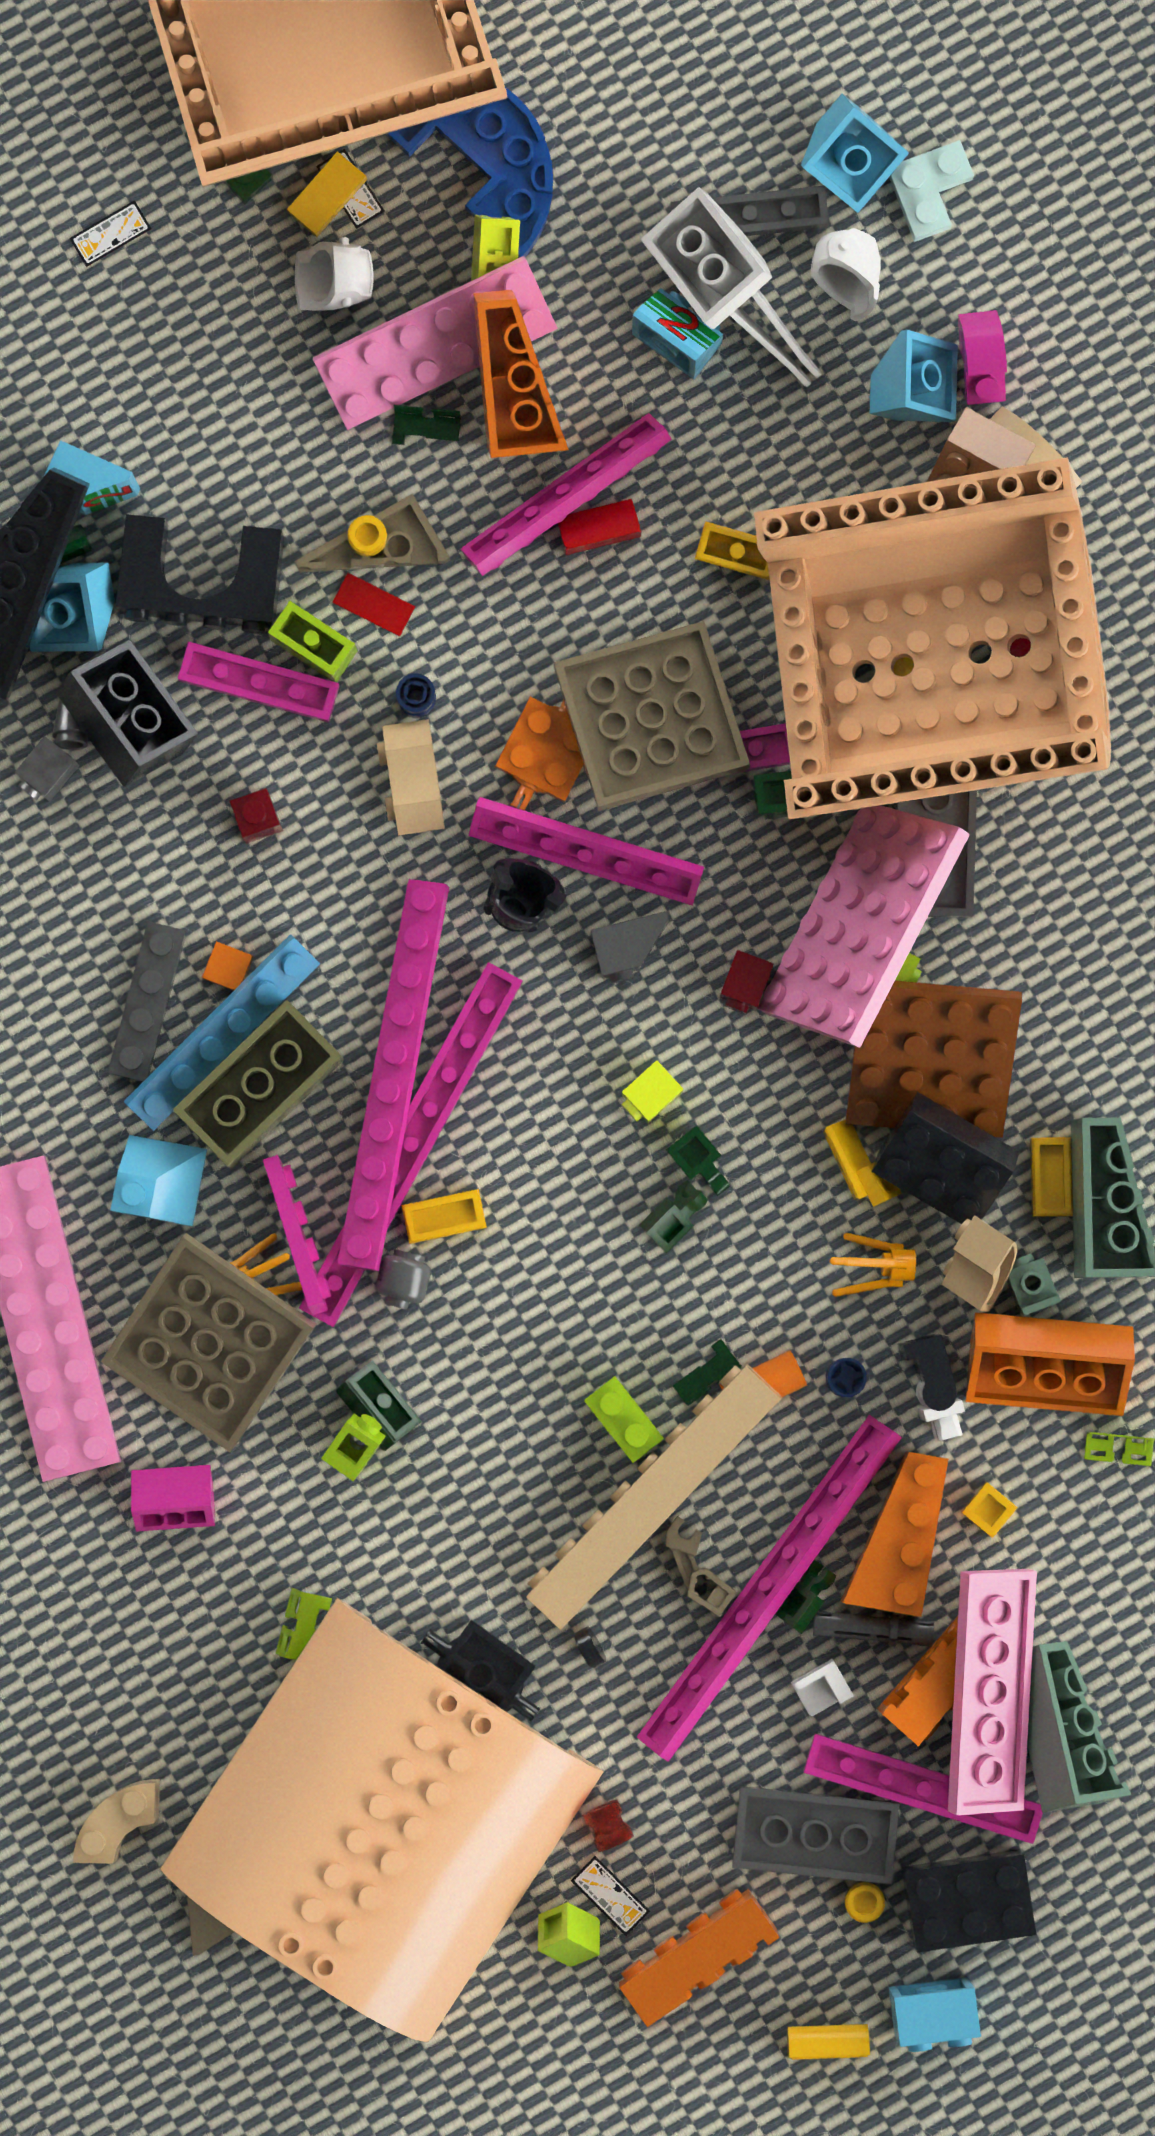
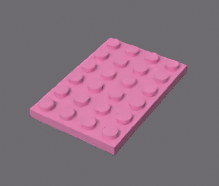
M881 805L861 808L855 815L850 831L843 844L837 850L835 860L825 879L820 883L818 892L807 914L802 918L800 927L790 947L784 953L774 978L765 989L764 997L757 1009L769 1016L860 1048L970 834L954 825Z

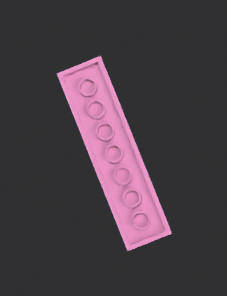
M46 1156L1 1166L0 1311L42 1481L46 1482L120 1463L121 1458Z

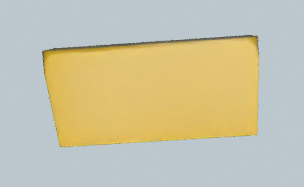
M845 1119L825 1127L823 1134L854 1200L858 1201L867 1197V1193L856 1171L870 1165L871 1162L853 1124H846Z

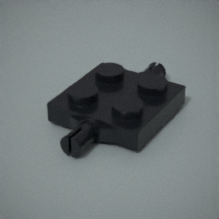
M472 1619L461 1635L450 1643L431 1629L426 1636L438 1645L424 1637L421 1644H424L440 1656L437 1664L438 1668L506 1712L513 1708L530 1722L534 1719L535 1715L523 1706L535 1714L538 1713L540 1707H537L521 1694L525 1681L536 1667L535 1664Z

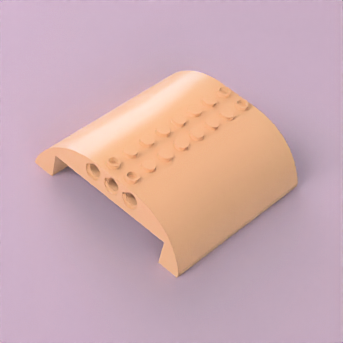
M148 0L202 187L507 99V92L496 58L492 59L474 0Z
M337 1598L171 1850L160 1870L190 1899L221 1923L327 1993L385 2027L412 2039L429 2042L604 1771L571 1749L569 1751L564 1750L372 1625L371 1619Z

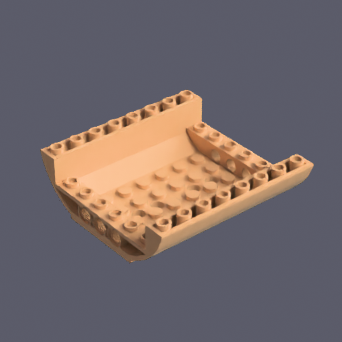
M1068 457L754 512L758 551L767 561L792 774V779L784 780L789 820L1088 773L1109 768L1111 758L1110 711L1091 562L1078 495ZM1016 639H1028L1031 642V648L1025 656L1015 657L1010 654V646ZM982 644L990 646L992 654L988 661L978 664L971 660V653L976 646ZM904 657L911 658L914 661L912 672L906 676L895 675L893 668L896 661ZM863 664H871L875 666L874 677L865 683L856 681L855 672L857 668Z

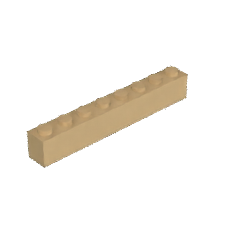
M748 1364L741 1370L735 1365L719 1381L724 1387L714 1399L707 1394L692 1410L697 1417L687 1427L679 1423L664 1439L669 1446L658 1457L652 1452L638 1466L637 1470L642 1473L632 1485L625 1480L609 1497L614 1504L604 1514L597 1509L582 1525L587 1532L576 1543L570 1538L555 1554L559 1562L550 1571L543 1566L527 1583L532 1590L526 1598L560 1630L781 1400L782 1396Z

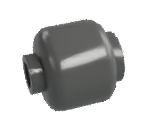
M396 1249L393 1255L383 1257L375 1289L379 1294L386 1296L384 1304L407 1310L409 1302L417 1304L425 1299L431 1276V1268L424 1263L425 1257Z

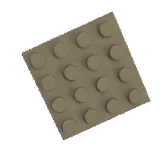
M704 621L554 662L556 677L598 811L745 771L750 768L749 759Z
M186 1233L170 1254L101 1362L225 1450L231 1452L317 1324Z

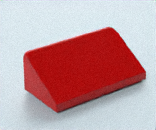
M632 499L571 513L562 522L558 523L566 555L641 537V528Z

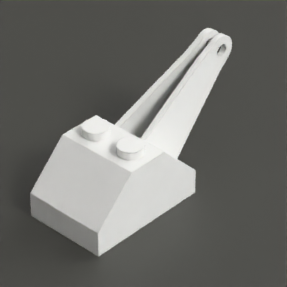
M698 187L641 238V241L707 326L714 330L730 315L782 362L804 386L808 387L811 381L803 370L740 308L752 296L803 365L816 378L822 375L819 368L802 350L759 290L772 278L765 260L740 228L703 189Z

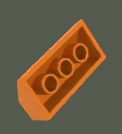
M975 1312L970 1339L966 1402L1123 1416L1135 1362L1133 1327Z

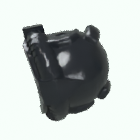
M505 858L498 860L494 864V871L490 877L491 882L487 892L488 897L483 909L486 915L492 914L494 920L502 928L512 932L527 930L531 933L538 930L539 922L545 918L548 909L554 912L560 909L567 895L564 894L561 882L543 869L541 865L525 858L522 860Z

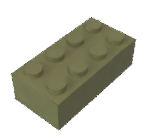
M286 1000L197 1085L173 1111L227 1167L232 1169L344 1061V1058Z

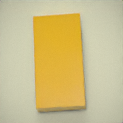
M337 151L287 208V212L313 235L318 237L368 180L367 176Z
M1071 1137L1030 1138L1032 1217L1073 1216Z
M479 1189L401 1205L409 1244L487 1228Z

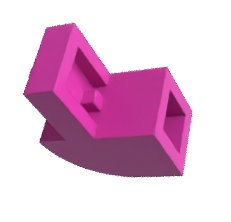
M997 310L958 314L959 350L964 362L965 400L967 405L1006 401V350L1003 329Z

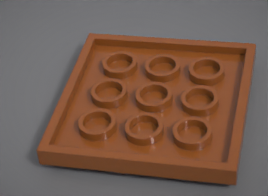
M895 980L861 1047L854 1046L846 1109V1124L894 1128L915 1094L919 1092L992 1136L1003 1138L1022 1005V992Z

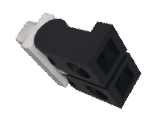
M931 1334L898 1343L901 1359L907 1361L913 1359L919 1381L916 1388V1396L923 1405V1407L917 1408L920 1420L930 1421L934 1439H938V1441L962 1435L957 1414L965 1412L962 1400L956 1398L957 1389L942 1335Z

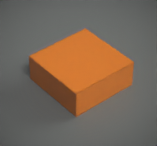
M216 941L202 979L234 991L245 980L254 956Z

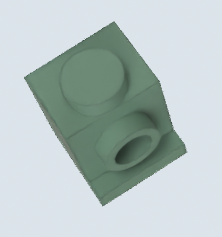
M1031 1253L1015 1259L1007 1283L1020 1316L1028 1315L1061 1302L1044 1258L1034 1260ZM1029 1275H1033L1039 1280V1286L1034 1291L1027 1289L1025 1286V1279Z

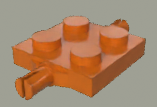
M530 696L495 765V768L512 776L520 785L512 803H510L511 807L517 808L522 796H524L519 809L525 811L534 792L548 794L564 803L584 765L564 699L560 707L549 706Z

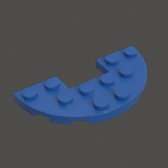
M505 87L507 99L385 134L410 157L437 130L489 179L467 202L465 210L474 218L475 215H486L494 218H502L504 216L520 220L518 258L528 255L539 239L550 212L553 197V169L549 149L541 127L528 107L513 92Z

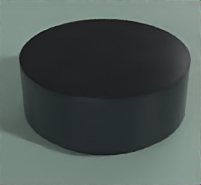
M589 1626L575 1633L576 1644L590 1667L595 1668L606 1662L604 1651Z

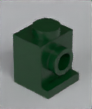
M791 771L754 775L756 810H758L759 815L765 816V820L788 817L784 780L792 779Z

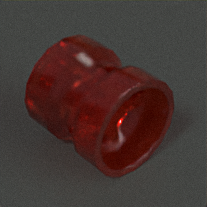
M618 1799L601 1804L582 1814L586 1826L592 1828L595 1833L594 1844L598 1852L611 1849L634 1837L630 1825L623 1822L621 1817L623 1809Z

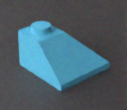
M842 93L816 123L801 166L859 213L909 152Z
M902 330L871 374L870 414L895 421H956L958 345L914 331Z
M73 563L59 566L30 642L31 652L99 651L102 649L115 602L109 563Z
M129 1135L117 1172L110 1211L193 1227L207 1149Z

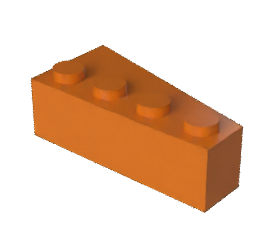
M513 290L473 293L486 442L490 457L498 458L569 450Z
M905 1452L864 1549L855 1565L853 1574L840 1599L842 1603L922 1617L949 1459Z
M958 1616L877 1707L883 1716L918 1747L923 1741H927L941 1724L939 1721L949 1709L953 1711Z
M738 1889L732 1891L719 1901L721 1909L708 1917L706 1912L700 1914L686 1925L689 1932L678 1940H675L673 1936L667 1938L654 1948V1952L657 1955L645 1964L639 1959L621 1972L624 1979L619 1982V1988L646 2027H649L689 2000L693 1995L691 1990L698 1987L701 1990L717 1981L725 1973L724 1967L727 1964L731 1963L732 1966L740 1965L753 1956L752 1953L758 1949L757 1943L764 1939L766 1944L770 1945L780 1938L777 1928L749 1889L743 1893Z

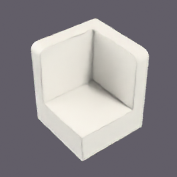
M833 1659L828 1660L791 1682L810 1716L820 1713L837 1702L841 1704L854 1696Z

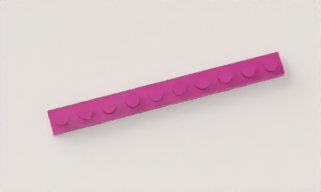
M408 879L337 1263L341 1266L378 1272L380 1270L450 888L447 884Z
M489 962L409 1106L387 1230L523 983V980ZM344 1226L317 1276L324 1274L329 1286L331 1297L325 1298L328 1311L312 1315L305 1297L299 1307L302 1311L332 1327H335L365 1272V1269L337 1264Z
M868 1415L638 1734L637 1738L664 1760L670 1761L902 1439L896 1432L871 1415Z

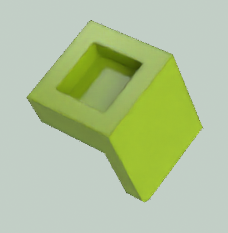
M569 1902L538 1914V1951L569 1967L599 1956V1918Z

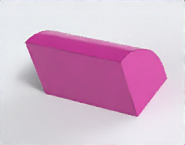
M211 1465L131 1470V1513L136 1532L215 1526Z

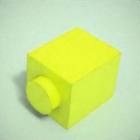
M656 1060L622 1091V1096L626 1100L621 1105L635 1121L643 1118L649 1123L683 1092V1088Z

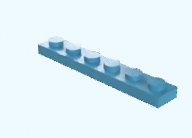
M290 934L124 1100V1103L154 1131L173 1112V1109L225 1060L320 963Z

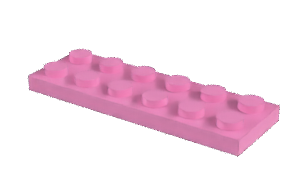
M522 256L313 357V361L346 429L349 430L394 408V405H401L480 367L473 293L512 289L518 301L531 341L558 329L526 258Z
M1031 1569L961 1571L948 1796V1812L952 1814L965 1815L1024 1810L1037 1571Z

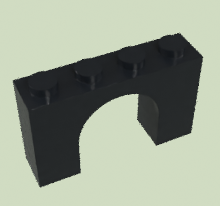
M126 514L116 608L120 614H125L126 620L148 622L149 617L164 618L165 624L174 626H187V621L203 622L204 628L225 630L226 624L242 626V631L254 634L265 633V628L271 629L276 621L285 539L282 529L243 526L239 565L232 583L216 596L206 599H193L179 594L166 581L164 567L169 529L166 519Z

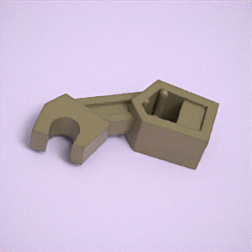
M677 1516L666 1531V1547L671 1548L687 1588V1596L720 1617L737 1592L708 1568H698L694 1555L696 1556L702 1533L696 1529L691 1538H681L678 1534V1529L685 1521ZM705 1574L707 1580L711 1579L716 1583V1586L706 1600L700 1597L697 1591H694L695 1583L698 1582L697 1576Z

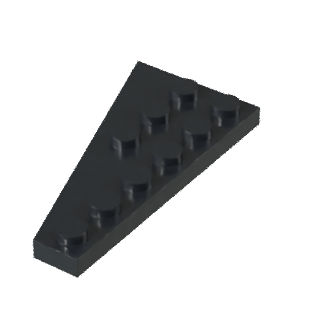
M52 468L45 474L22 502L17 512L0 529V698L4 700L11 696L90 483L57 468Z

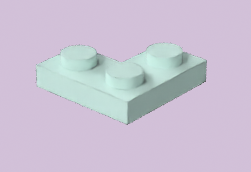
M960 140L902 161L889 176L914 242L951 228L952 224L939 192L973 180L974 174Z

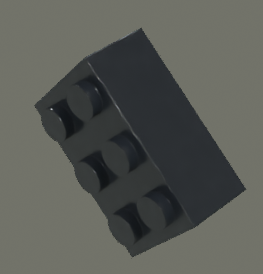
M131 640L70 671L56 691L59 699L123 787L183 755L198 735V732Z
M917 1092L879 1150L871 1172L962 1224L967 1219L972 1220L974 1215L981 1220L983 1219L1013 1174L1020 1151Z
M1020 1849L901 1867L913 1947L917 1953L1037 1935L1025 1856Z

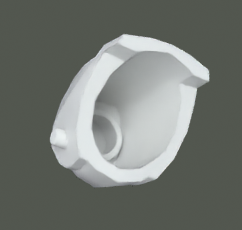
M854 228L831 232L823 236L816 244L811 264V276L818 286L830 297L851 310V320L858 321L868 316L875 308L880 287L878 283L880 256L876 240L869 234Z
M341 237L339 243L319 242L307 251H298L295 259V292L298 309L312 311L336 310L370 299L374 278L370 251L361 248V245L349 244V238Z

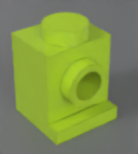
M354 1413L346 1421L321 1459L354 1482L386 1437L380 1432L381 1424L367 1414H362L359 1417ZM354 1437L363 1442L365 1445H358L355 1442Z

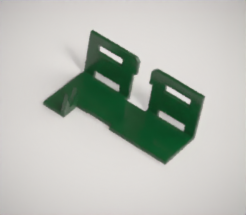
M394 405L395 418L392 444L405 445L406 435L426 436L427 439L459 441L460 411L432 408L431 412L434 417L428 418L422 417V407Z
M722 1339L711 1346L717 1354L702 1367L698 1366L673 1385L687 1406L712 1389L707 1386L715 1380H718L717 1383H719L735 1365L738 1368L742 1366Z

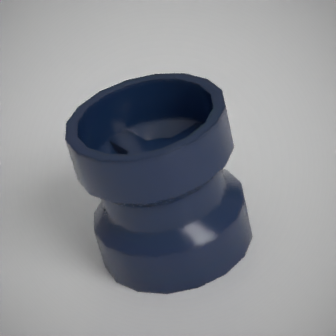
M412 673L399 681L396 688V698L400 709L412 718L427 716L436 704L435 688L430 679L422 674Z
M840 1358L832 1362L825 1374L826 1384L829 1390L837 1396L853 1397L864 1389L867 1382V1373L859 1361L852 1358Z

